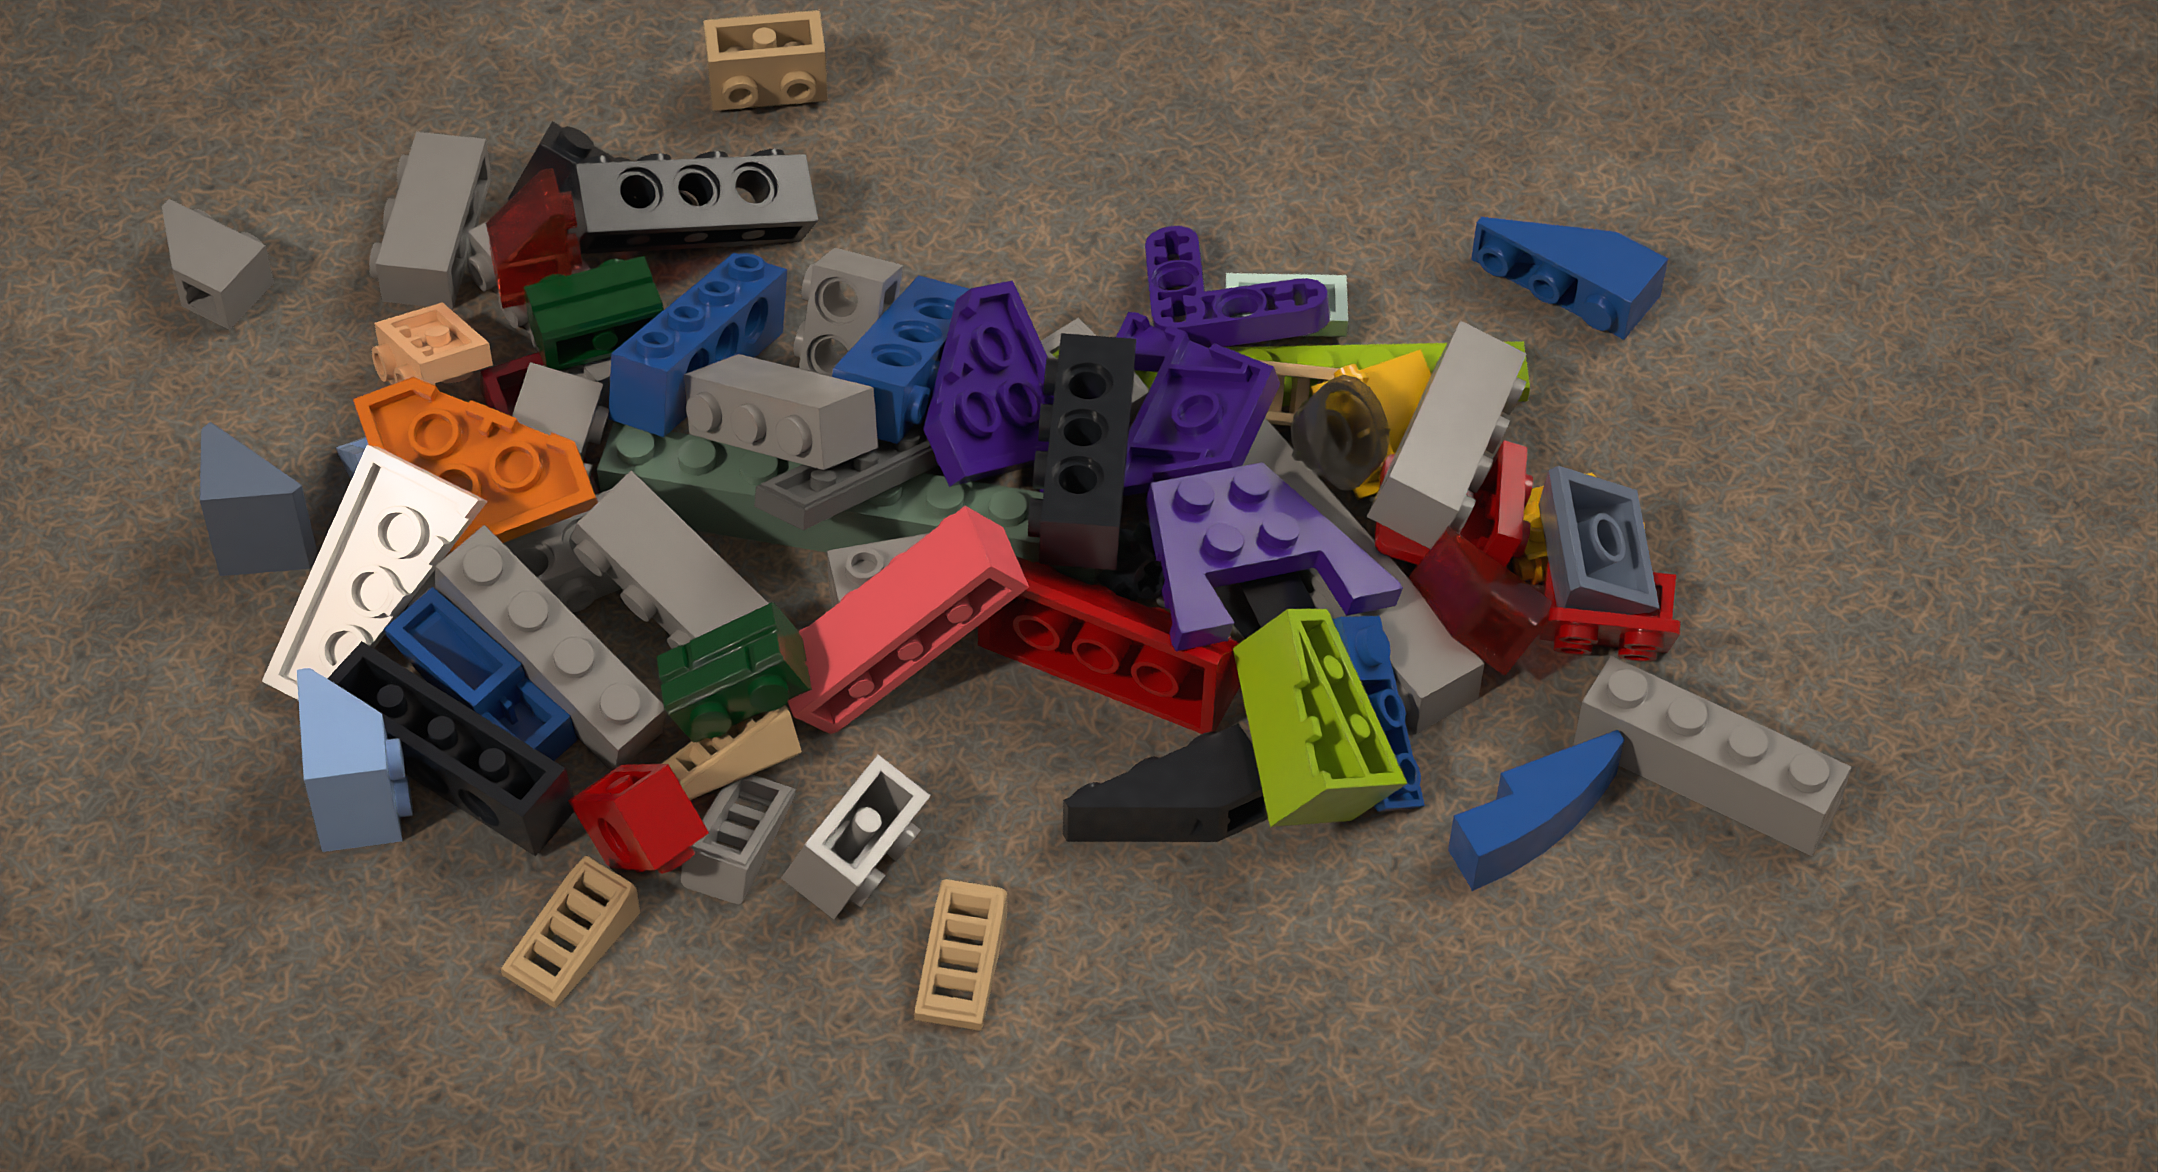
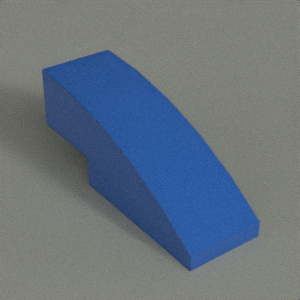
M431 587L384 628L386 636L428 683L553 761L577 741L571 716L525 677L523 666L516 658L435 588Z
M1619 730L1502 772L1496 800L1454 815L1448 851L1472 891L1513 873L1545 853L1575 828L1600 800L1617 774L1624 738Z

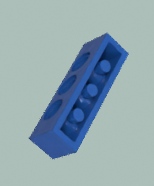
M732 253L612 352L609 419L665 437L688 417L686 412L687 402L684 374L737 354L755 358L783 333L787 269L766 263L761 257L754 254Z
M918 275L833 368L832 377L873 387L877 439L898 444L914 424L920 425L924 421L930 405L956 299L970 290L969 288Z

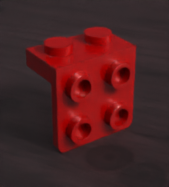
M1503 440L1477 493L1470 490L1466 493L1467 496L1475 499L1476 502L1462 530L1457 534L1448 529L1436 551L1376 522L1375 531L1376 549L1390 557L1494 587L1510 559L1522 556L1530 536L1531 524L1529 521L1523 520L1524 508L1529 501L1533 487V476L1526 474L1527 447ZM1395 454L1387 456L1381 467L1380 486Z
M1548 561L1546 565L1540 640L1554 641L1553 650L1565 654L1589 655L1592 654L1593 646L1618 648V657L1621 659L1639 662L1656 661L1657 652L1668 653L1680 635L1681 622L1672 619L1676 574L1653 572L1659 609L1649 613L1619 614L1557 607Z

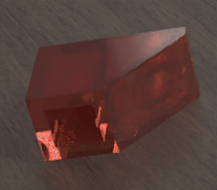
M553 168L540 170L486 222L491 261L502 309L526 304L524 286L538 283L548 275L562 274L567 276L572 274V270L583 269L576 232L567 234L566 230L577 228L572 195L570 191L559 193Z
M1449 526L1446 527L1409 576L1411 582L1451 637L1504 676L1544 628L1547 613L1552 603L1550 599Z

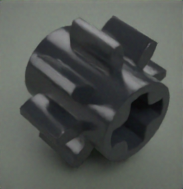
M1142 521L1136 527L1135 532L1130 529H1120L1117 569H1105L1096 577L1097 581L1112 590L1116 595L1134 602L1137 601L1138 596L1143 599L1153 598L1155 600L1162 594L1165 582L1161 561H1156L1150 526Z

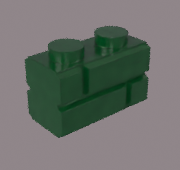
M644 256L626 261L611 259L595 269L567 276L562 274L548 275L538 283L523 287L529 325L536 345L539 348L545 367L558 371L610 358L612 352L664 310L662 300L655 282L653 283V278Z
M771 602L696 637L687 644L679 645L658 655L659 677L663 682L661 685L663 705L668 715L693 743H697L706 738L719 737L725 734L730 727L762 712L778 710L788 700L812 690L808 667L805 664L807 660L804 643L799 631L778 606Z

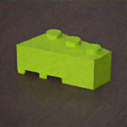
M1287 609L1233 648L1270 827L1352 821L1408 784L1328 609Z

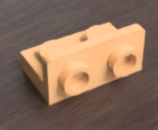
M443 302L374 323L378 346L372 348V358L376 371L383 382L389 381L391 384H395L415 377L435 386V383L438 382L456 383L471 377L473 371L493 365L489 342Z

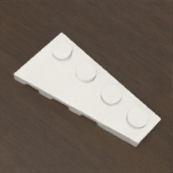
M367 445L262 682L298 700L297 669L311 668L325 678H328L361 641L375 648L386 634L384 628L403 612L433 573L435 566L444 559L488 501L378 446Z

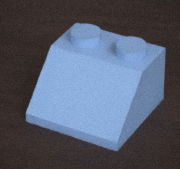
M297 669L303 775L322 852L402 842L401 817L413 816L409 779L408 776H405L400 738L387 739L382 713L313 669Z

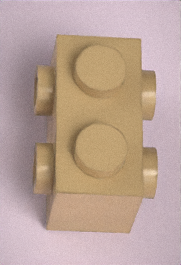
M820 10L704 20L712 111L828 101L826 56Z

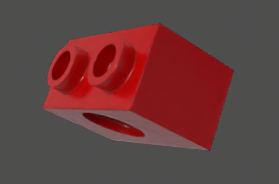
M669 764L620 765L568 800L598 852L610 868L635 869L637 873L645 870H658L660 874L667 873L693 857L695 852L691 846L709 834Z

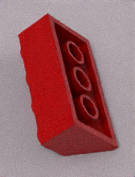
M1016 556L1029 588L978 626V646L1200 734L1216 731L1240 688L1233 648L1239 642L1234 641L1229 636L1228 641L1176 651L1170 637V630L1173 624L1171 613L1157 607H1146L1118 596L1112 590L1102 585L1087 584L1059 573L1050 565L1039 564V562L1033 563Z

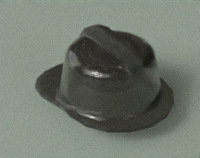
M1341 375L1329 380L1312 397L1301 404L1293 415L1291 424L1292 443L1295 448L1291 455L1294 461H1301L1312 473L1327 478L1339 489L1351 491L1359 487L1381 465L1387 456L1390 439L1388 421L1381 402L1371 388L1356 377Z

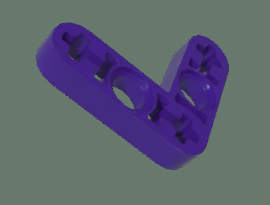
M1168 226L1156 230L1146 239L1145 251L1151 316L1154 327L1164 331L1168 326L1185 331L1190 341L1210 348L1214 343L1224 347L1304 336L1320 331L1330 321L1328 291L1325 285L1318 280L1298 278L1205 291L1199 239L1195 231L1184 226ZM1178 254L1180 260L1168 262V255ZM1176 286H1188L1179 290H1167ZM1240 313H1253L1244 317H1230ZM1186 315V321L1175 322L1174 316Z

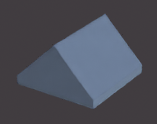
M209 422L201 429L200 504L219 575L229 576L311 569L318 553L302 485L215 424Z
M1561 466L1548 470L1539 501V511L1556 606L1629 615L1649 613L1659 609L1637 490Z

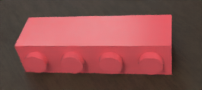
M964 506L955 514L943 519L937 528L906 552L895 556L885 568L859 588L847 593L837 605L815 622L799 630L804 643L807 660L805 664L808 667L812 690L788 700L793 717L829 734L840 731L1028 589L1029 585L1004 528L969 507Z

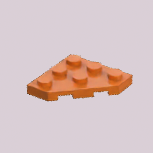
M415 377L353 399L369 445L378 446L488 501L445 557L483 525L504 543L589 511L598 503L575 441L552 432L550 435L520 424L517 418L473 400H470L469 403L443 393L438 390L437 386Z

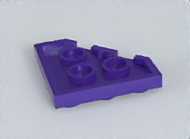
M1013 280L971 288L958 297L955 302L923 429L949 487L1033 467L1036 450L1048 451L1049 442L1038 441L1041 403L1053 404L1054 396L1043 395L1045 364L1048 356Z

